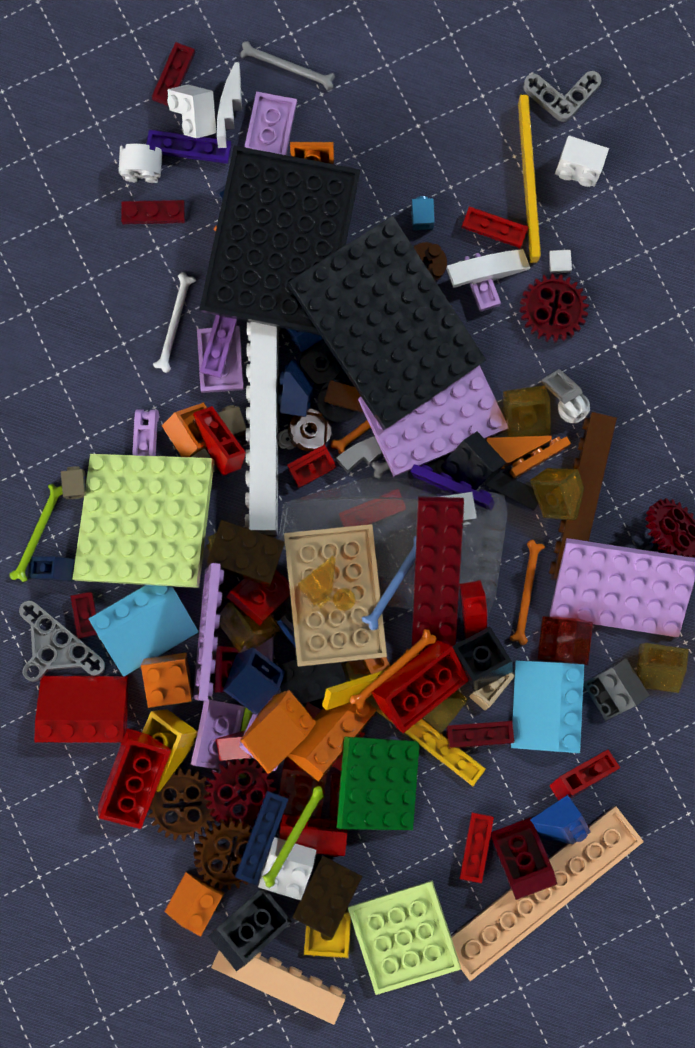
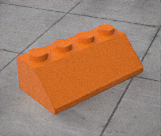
M367 701L364 702L362 710L358 709L356 704L351 702L329 710L323 708L314 718L316 724L310 733L288 757L319 782L343 754L344 736L357 737L372 720L377 709Z

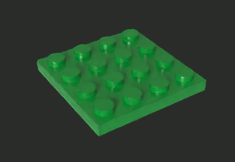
M344 736L337 828L413 830L419 743L417 741Z

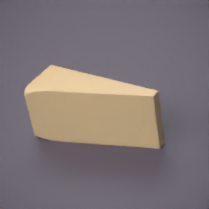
M509 673L475 692L473 691L469 697L486 711L515 675Z

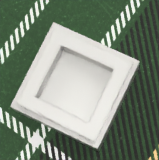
M571 250L549 251L550 273H568L572 271Z

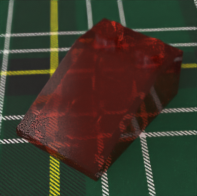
M287 756L283 765L279 796L288 799L283 815L301 816L312 796L314 787H322L323 794H325L327 773L318 782ZM324 798L318 802L310 818L321 819Z

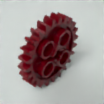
M552 273L548 280L543 275L542 282L536 278L534 280L535 286L529 284L527 287L529 291L523 292L525 298L521 299L520 304L524 306L520 307L519 312L525 314L521 317V320L528 321L525 324V328L532 327L531 335L538 332L537 339L544 335L546 342L549 341L550 337H553L555 343L559 337L565 341L567 338L566 334L572 338L574 331L579 332L581 330L579 325L585 324L586 321L583 318L588 316V312L583 310L588 309L589 304L583 302L587 299V296L580 295L584 290L583 288L576 289L578 282L570 284L571 277L564 281L562 274H560L558 279H555ZM555 291H559V296L555 307L557 310L553 317V325L550 326L549 320L552 313L551 306L555 299ZM547 292L551 299H543L541 293ZM569 297L571 303L565 304L561 298ZM536 313H544L547 319L540 320ZM557 317H565L567 324H560Z
M667 498L664 500L660 499L649 507V510L646 512L648 516L645 518L649 522L646 527L651 530L648 535L654 537L652 543L659 545L658 551L663 550L665 554L695 558L694 514H689L687 507L682 508L681 502L675 504L674 499L670 501Z
M243 758L242 762L239 759H234V763L226 760L227 766L224 767L220 763L218 764L219 772L212 770L215 776L214 779L207 778L211 786H206L204 789L210 792V794L205 795L204 799L211 801L206 807L213 809L210 815L212 817L217 816L216 821L218 823L222 819L225 824H228V820L231 818L233 824H236L237 820L241 819L242 826L249 822L250 826L253 827V820L258 816L266 792L276 790L274 786H269L274 782V779L271 777L267 778L270 773H267L265 770L262 771L263 767L260 764L256 766V760L252 759L250 763L248 758ZM247 773V779L239 783V775ZM229 786V793L226 796H221V789ZM239 789L242 790L243 795L241 797L238 796L237 791ZM259 790V797L251 800V793ZM237 804H242L241 811L233 813V807Z

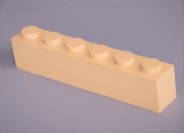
M218 951L211 968L333 1025L335 1024L345 1001V994H343L342 989L334 985L327 987L322 984L323 981L314 976L308 978L301 975V970L292 966L288 969L282 966V962L276 958L270 957L267 959L261 956V952L236 972L223 954Z

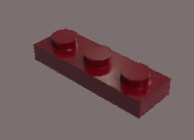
M175 42L153 92V101L169 106L167 89L182 85L195 55V49Z
M184 200L122 201L121 222L122 224L185 223Z
M512 721L446 726L448 748L515 743Z

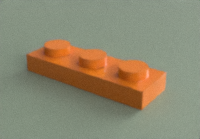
M567 436L563 439H560V437L553 439L548 443L550 446L544 450L541 447L530 453L532 457L525 461L521 458L512 464L513 468L509 472L512 478H517L569 447L571 442Z

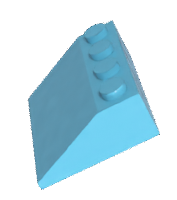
M145 585L89 618L93 628L123 677L140 668L143 659L158 657L199 633L172 586Z
M515 661L512 715L515 743L511 744V748L580 753L584 664Z

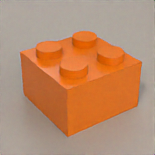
M187 653L143 659L141 670L148 708L192 702L193 688Z

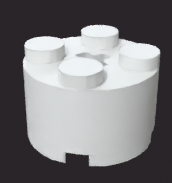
M126 144L125 149L123 146H120L119 174L125 177V181L137 182L138 178L146 179V182H158V178L161 177L162 150L155 147L154 151L150 150V145Z

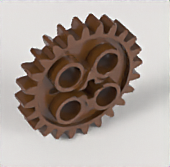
M180 768L178 775L174 772L161 791L155 792L152 804L149 807L153 812L148 815V818L155 817V821L151 825L159 824L160 827L157 832L160 833L165 830V838L173 834V839L176 841L178 836L181 835L182 840L185 841L189 834L193 840L195 838L194 832L203 835L201 828H210L207 820L214 822V817L210 815L213 809L206 807L211 801L204 799L205 795L210 794L204 787L211 786V784H205L206 776L201 780L199 779L200 772L192 776L191 769H188L187 773L183 774V770ZM193 786L198 789L199 795L197 798L192 799L188 797L187 789ZM173 788L176 791L177 796L174 800H168L165 797L166 789ZM181 798L184 799L185 803L195 801L202 802V805L186 806L184 810H181V807L179 806L170 808L163 807V804L179 803ZM172 810L177 813L178 820L176 822H169L166 819L168 811ZM189 810H198L200 818L196 821L190 820L188 817Z
M229 818L228 824H225L221 819L220 826L217 827L212 823L213 830L210 831L205 828L206 836H198L201 843L195 844L197 851L193 852V855L197 860L194 863L195 867H199L197 869L198 874H203L204 882L210 879L209 882L212 887L218 883L219 889H222L224 884H226L228 890H230L232 884L239 888L240 882L243 881L235 878L237 869H233V866L240 864L245 848L240 849L239 846L248 842L253 827L250 829L249 822L242 826L241 819H238L236 824H233L231 818ZM227 839V842L224 844H218L219 840ZM216 859L221 860L216 865L211 864Z

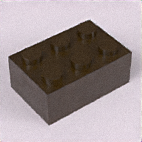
M221 520L207 559V566L211 563L221 564L220 569L224 570V572L270 587L285 542Z
M322 856L292 918L333 939L363 876Z

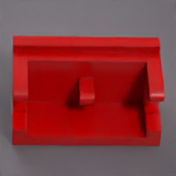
M325 444L287 465L299 488L336 469L335 462Z

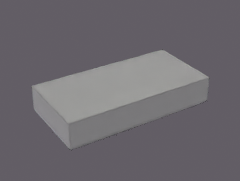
M560 369L542 379L543 385L564 404L582 394L581 388Z

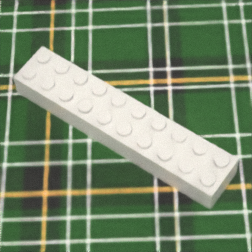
M247 322V335L251 343H247V356L250 364L246 366V375L248 382H250V386H246V398L248 403H250V407H246V420L250 424V428H246V441L250 445V449H246V463L250 466V471H246L245 475L246 484L249 487V492L245 494V504L249 508V514H245V527L264 535H278L279 327Z

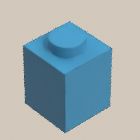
M419 196L416 199H412L413 230H433L435 223L433 198Z

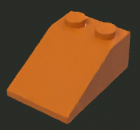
M290 142L291 156L334 164V142Z
M287 690L274 695L243 735L240 742L267 773H271L307 737L316 721L291 691Z

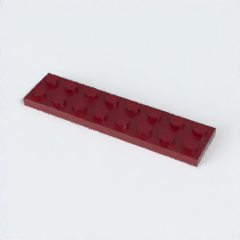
M418 497L411 647L422 638L424 629L429 630L431 635H435L436 641L439 640L451 646L456 644L464 498ZM429 644V645H427L426 647H424V648L419 652V654H420L421 652H423L426 648H428L431 644Z

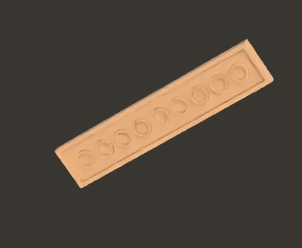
M615 805L588 826L591 833L583 841L566 844L549 857L556 876L557 885L517 900L512 889H509L451 936L461 970L470 981L644 842Z

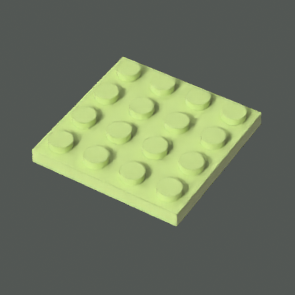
M433 880L348 907L376 995L461 969Z

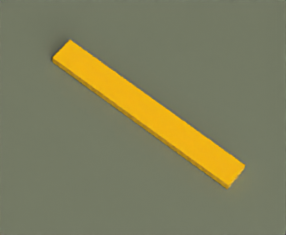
M520 95L518 112L530 263H537L541 257L529 96Z
M347 661L346 667L350 680L366 676L365 674H354ZM373 695L366 699L368 703L377 709L379 714L390 721L379 708ZM423 719L405 732L406 735L417 741L420 746L471 786L475 785L486 770V768L460 748H448L447 738Z

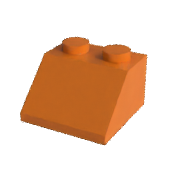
M204 402L175 412L162 425L181 457H192L203 448L207 451L193 416L194 412L207 408Z
M186 871L164 912L182 927L201 937L225 892L214 886L212 887L207 882Z

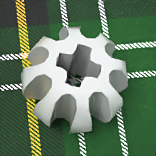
M580 394L566 404L560 401L558 412L566 422L578 423L589 414L590 402L586 396Z

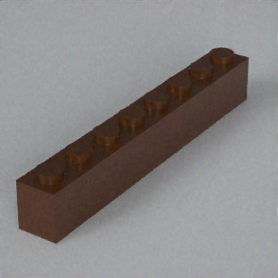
M591 412L588 417L584 418L582 429L585 430L583 438L580 437L577 446L580 454L579 458H575L572 470L575 471L574 479H570L568 491H571L563 506V511L566 512L564 520L561 519L558 528L561 536L560 540H556L553 553H556L555 562L551 561L548 572V574H552L550 580L557 581L566 538L589 542L617 420L616 417Z

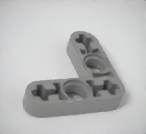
M595 71L585 73L565 96L560 94L537 74H530L526 77L523 89L527 95L560 122H567L598 90L601 84V76ZM594 79L595 83H592L586 90L585 86L588 80ZM530 83H537L536 87H529ZM580 92L583 95V100H574L572 94ZM547 93L552 94L554 101L550 103L544 101L543 95ZM565 108L568 109V112H567V113H564V114H561V113H560L561 109H562V110H564Z

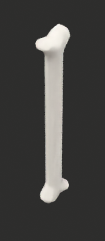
M184 272L178 275L180 288L161 358L153 363L155 368H161L165 373L171 370L169 357L188 287L196 282L194 277H188Z

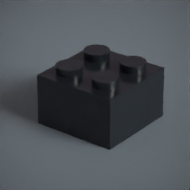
M476 431L464 439L441 466L457 483L464 481L472 486L471 489L479 491L506 464V461Z
M491 627L452 646L474 692L513 672L512 660Z

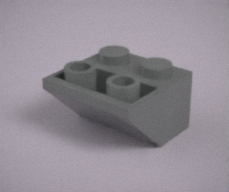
M627 658L611 665L583 683L605 720L637 706L650 696Z

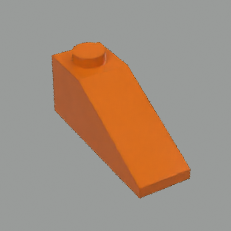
M552 436L487 438L486 441L506 461L504 466H508L536 449L547 445L552 440Z

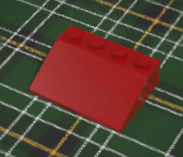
M43 676L40 679L34 742L122 743L127 730L128 676Z

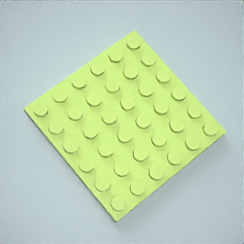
M90 454L86 480V496H84L73 580L199 588L215 460L212 458Z

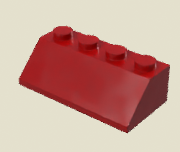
M437 640L371 693L381 711L401 733H405L467 683L469 679L453 647Z
M127 728L98 804V818L141 829L167 764L171 749L149 734Z

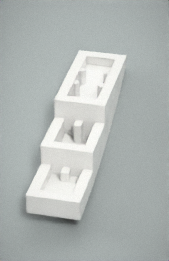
M239 62L234 63L220 99L217 116L218 148H227L226 129H234V111L242 110Z
M520 249L465 260L448 265L446 269L452 286L455 288L468 283L473 285L489 279L493 281L529 270L530 266L524 250Z

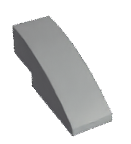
M374 436L348 448L336 457V461L349 473L363 460L370 466L383 453Z

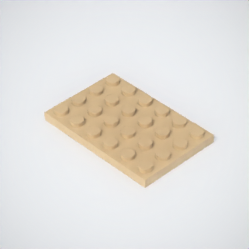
M372 524L284 533L298 667L387 657L382 614L378 619V629L371 630L369 624L362 622L361 619L363 616L370 615L380 600Z

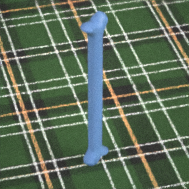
M416 536L413 538V548L372 613L361 618L362 622L369 624L371 630L378 629L379 617L415 561Z

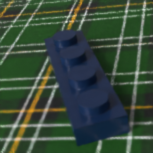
M269 791L266 792L235 878L257 885L287 805V798Z

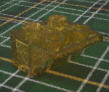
M641 643L636 674L645 689L679 693L687 670L689 649Z

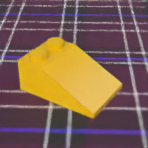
M168 709L151 711L142 733L149 734L171 749L170 756L156 789L157 792L161 791L187 756L198 733L197 730Z

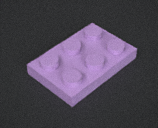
M256 92L245 147L286 155L297 99Z
M239 326L235 328L222 377L217 378L200 373L201 393L244 390ZM212 328L197 329L199 371Z
M209 699L204 701L191 765L219 769V763L224 767L227 766L226 760H219L215 739L240 732L244 706Z

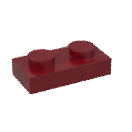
M93 592L71 595L78 639L98 635L89 621L90 617L97 614Z

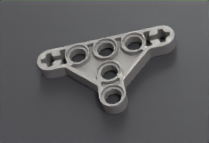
M26 601L21 604L19 608L20 616L31 625L32 658L23 668V676L28 681H39L49 670L81 667L92 676H99L105 671L106 665L103 659L33 601ZM32 606H34L33 611L38 616L41 612L43 613V615L38 617L37 620L30 614L25 616L26 607L31 608ZM44 619L52 621V627L47 631H43L40 628V623ZM60 633H66L69 637L67 643L63 645L58 644L56 640ZM78 646L85 649L84 656L82 658H75L73 656L74 648ZM47 649H51L54 652V657L50 661L42 659V653ZM90 653L93 655L90 657L93 662L100 661L99 671L96 669L91 671L92 666L87 661L85 665L82 664ZM31 666L39 668V674L35 678H30L27 674V670Z

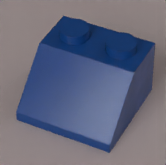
M568 795L530 819L544 840L574 844L583 841L591 833L583 816Z

